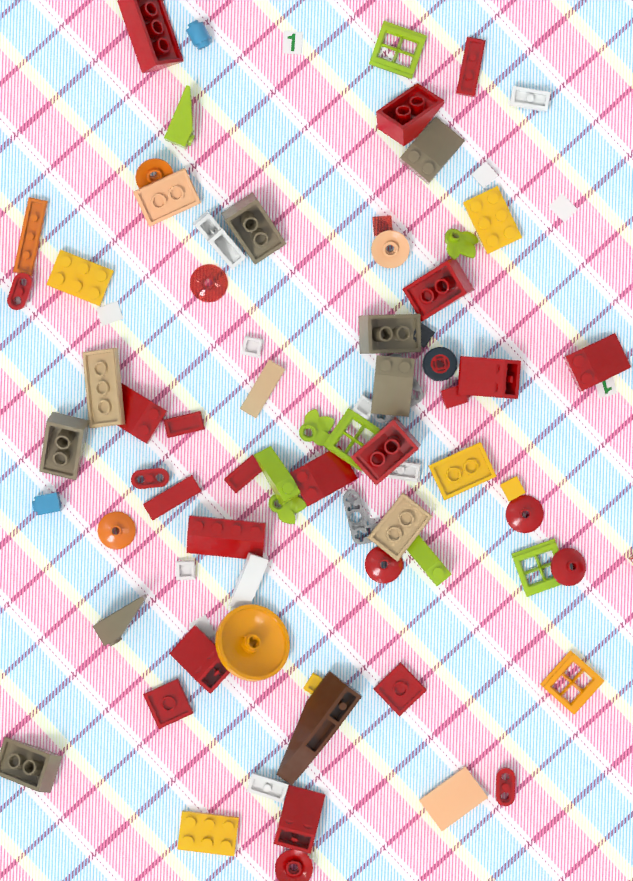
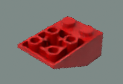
M460 356L457 394L518 399L521 361Z
M196 625L169 653L210 694L230 674L218 657L215 642Z
M288 785L273 844L311 854L326 794Z

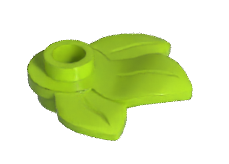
M453 228L447 230L445 233V243L447 244L446 251L453 260L457 259L460 254L472 259L475 258L476 249L474 245L479 242L478 238L468 231L460 232Z
M317 409L309 411L305 415L304 424L299 429L300 438L303 441H313L315 444L323 446L330 436L328 432L333 427L334 419L328 416L319 417ZM306 429L312 430L311 436L305 435Z
M274 494L268 502L269 508L278 514L282 522L287 524H295L294 513H298L307 507L304 500L300 497H296L280 507H276L274 502L278 499Z

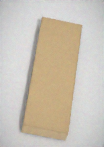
M268 360L240 409L257 418L286 369Z

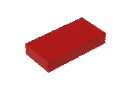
M201 411L163 419L167 438L205 430Z
M252 454L224 478V481L235 494L262 472L254 455Z

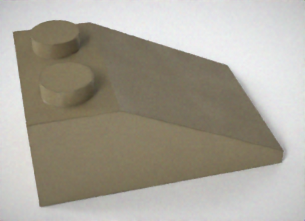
M435 117L402 154L399 161L429 185L465 140L439 118Z
M253 192L221 213L255 265L287 244Z
M420 314L358 316L360 354L421 352ZM415 329H416V334H415L414 337H416V339H417L416 342H415V340L413 339V334H414Z
M376 355L371 414L409 417L415 359Z
M57 412L51 413L46 421L39 472L77 480L90 420Z
M146 594L92 626L104 646L109 644L111 647L122 640L121 636L125 633L145 602Z
M4 737L0 750V777L37 792L51 793L63 756L12 738Z

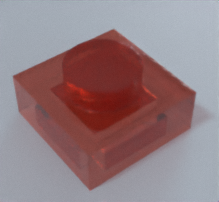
M391 215L372 217L374 237L383 231L393 230Z

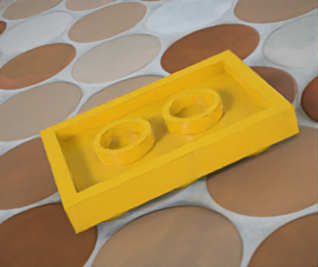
M498 186L463 202L487 255L522 238Z
M60 249L46 285L101 306L114 271Z
M481 442L428 465L444 501L497 477Z
M182 810L177 850L234 856L239 817Z

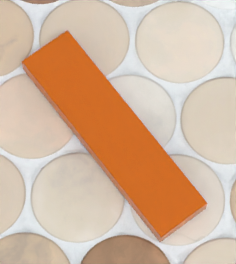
M28 197L13 269L14 273H28L33 276L48 201Z

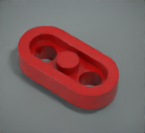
M19 273L14 277L7 297V303L11 309L21 310L26 307L34 284L30 274ZM22 279L27 280V284L25 286L21 283ZM17 297L21 298L20 304L16 303Z
M163 468L137 470L131 476V483L137 489L163 487L168 484L170 476L168 471ZM158 474L163 475L164 479L162 481L157 480ZM139 476L144 477L145 480L143 483L138 482Z
M502 767L496 773L495 798L501 806H510L515 800L516 777L513 770L508 767ZM504 773L509 775L506 780L502 779ZM504 792L508 793V797L506 799L501 798V795Z

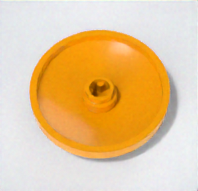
M248 604L239 606L224 616L216 631L215 646L221 663L231 674L245 681L257 682L274 676L283 668L289 656L290 640L284 623L274 612L260 605Z

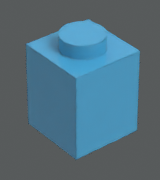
M59 492L35 496L34 501H32L33 511L37 512V515L63 511Z

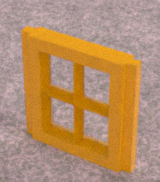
M570 650L540 685L575 715L603 684L604 680ZM574 662L581 670L571 679L564 672ZM585 672L592 680L582 689L575 682ZM563 676L569 684L559 693L552 686ZM573 685L580 693L570 703L563 695Z

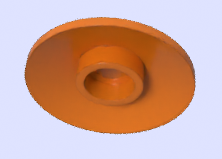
M159 158L148 159L136 171L135 180L139 188L172 174L173 170L165 160ZM152 172H157L154 176L150 175Z
M115 511L106 514L100 520L97 532L103 545L110 549L119 550L132 543L136 534V527L130 516L123 512ZM114 527L119 528V534L113 533Z

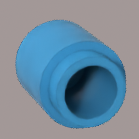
M195 20L188 24L189 28L186 32L194 47L201 50L212 44L210 41L211 37L203 21L198 22V20Z

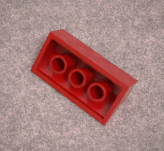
M163 0L117 1L142 73L155 72L184 61Z
M189 515L186 553L246 559L248 553L263 557L266 522Z

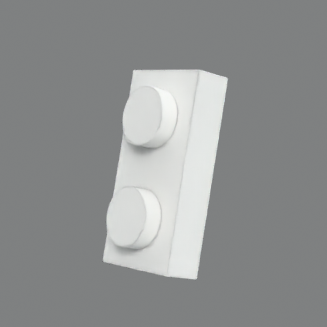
M512 86L509 106L547 112L551 92Z
M252 772L246 792L283 803L289 783Z

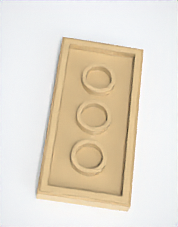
M118 348L82 352L88 420H90L89 428L124 425L125 417Z

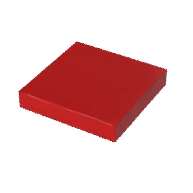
M401 662L373 688L399 716L427 691Z
M178 678L143 694L158 729L194 714Z

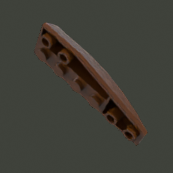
M329 670L307 699L276 775L290 785H293L362 697L360 692Z

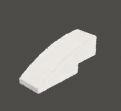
M206 211L192 223L232 270L247 258L209 212Z
M248 553L228 606L237 608L242 605L251 604L269 561L267 558Z

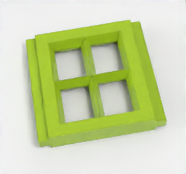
M383 21L369 65L412 80L427 35ZM386 33L400 38L397 48L383 43ZM404 39L417 43L414 54L400 49ZM382 47L395 51L392 61L378 57ZM399 53L412 57L409 67L396 63Z
M348 408L323 446L357 470L362 471L352 460L351 456L348 455V452L354 443L361 447L364 445V443L358 440L364 428L374 433L372 437L380 428ZM352 420L362 425L354 437L346 432ZM343 434L352 440L345 451L336 447Z
M555 538L511 553L526 597L561 585L554 577L546 579L543 569L551 566V562L541 565L538 555L552 551L554 556L559 551ZM535 557L538 567L524 571L521 561ZM539 570L543 580L529 585L526 575Z

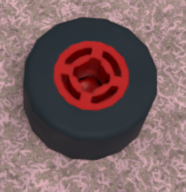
M436 347L425 354L422 367L428 378L434 381H445L454 375L457 369V359L451 350L445 347Z

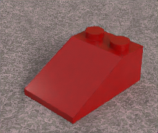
M416 83L376 111L377 129L402 146H405L420 135L443 106L444 100L419 83Z
M449 259L402 290L415 312L420 314L422 322L465 297L475 289L457 259Z
M616 333L563 357L579 392L631 368Z
M121 383L125 424L117 426L144 443L149 444L168 411Z
M395 416L358 449L351 458L377 486L414 454L421 444Z
M331 451L290 472L307 507L358 479L351 465Z

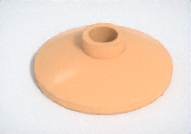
M387 230L378 234L371 246L373 259L384 268L401 266L407 260L410 251L406 237L394 230ZM388 245L394 247L392 251H388L386 248Z

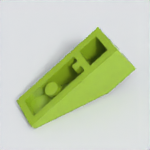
M188 85L184 89L164 136L165 141L187 149L188 145L191 146L195 139V135H193L191 88Z
M271 446L254 454L280 505L299 496L301 492L293 477Z
M418 535L407 551L433 583L439 586L452 574Z

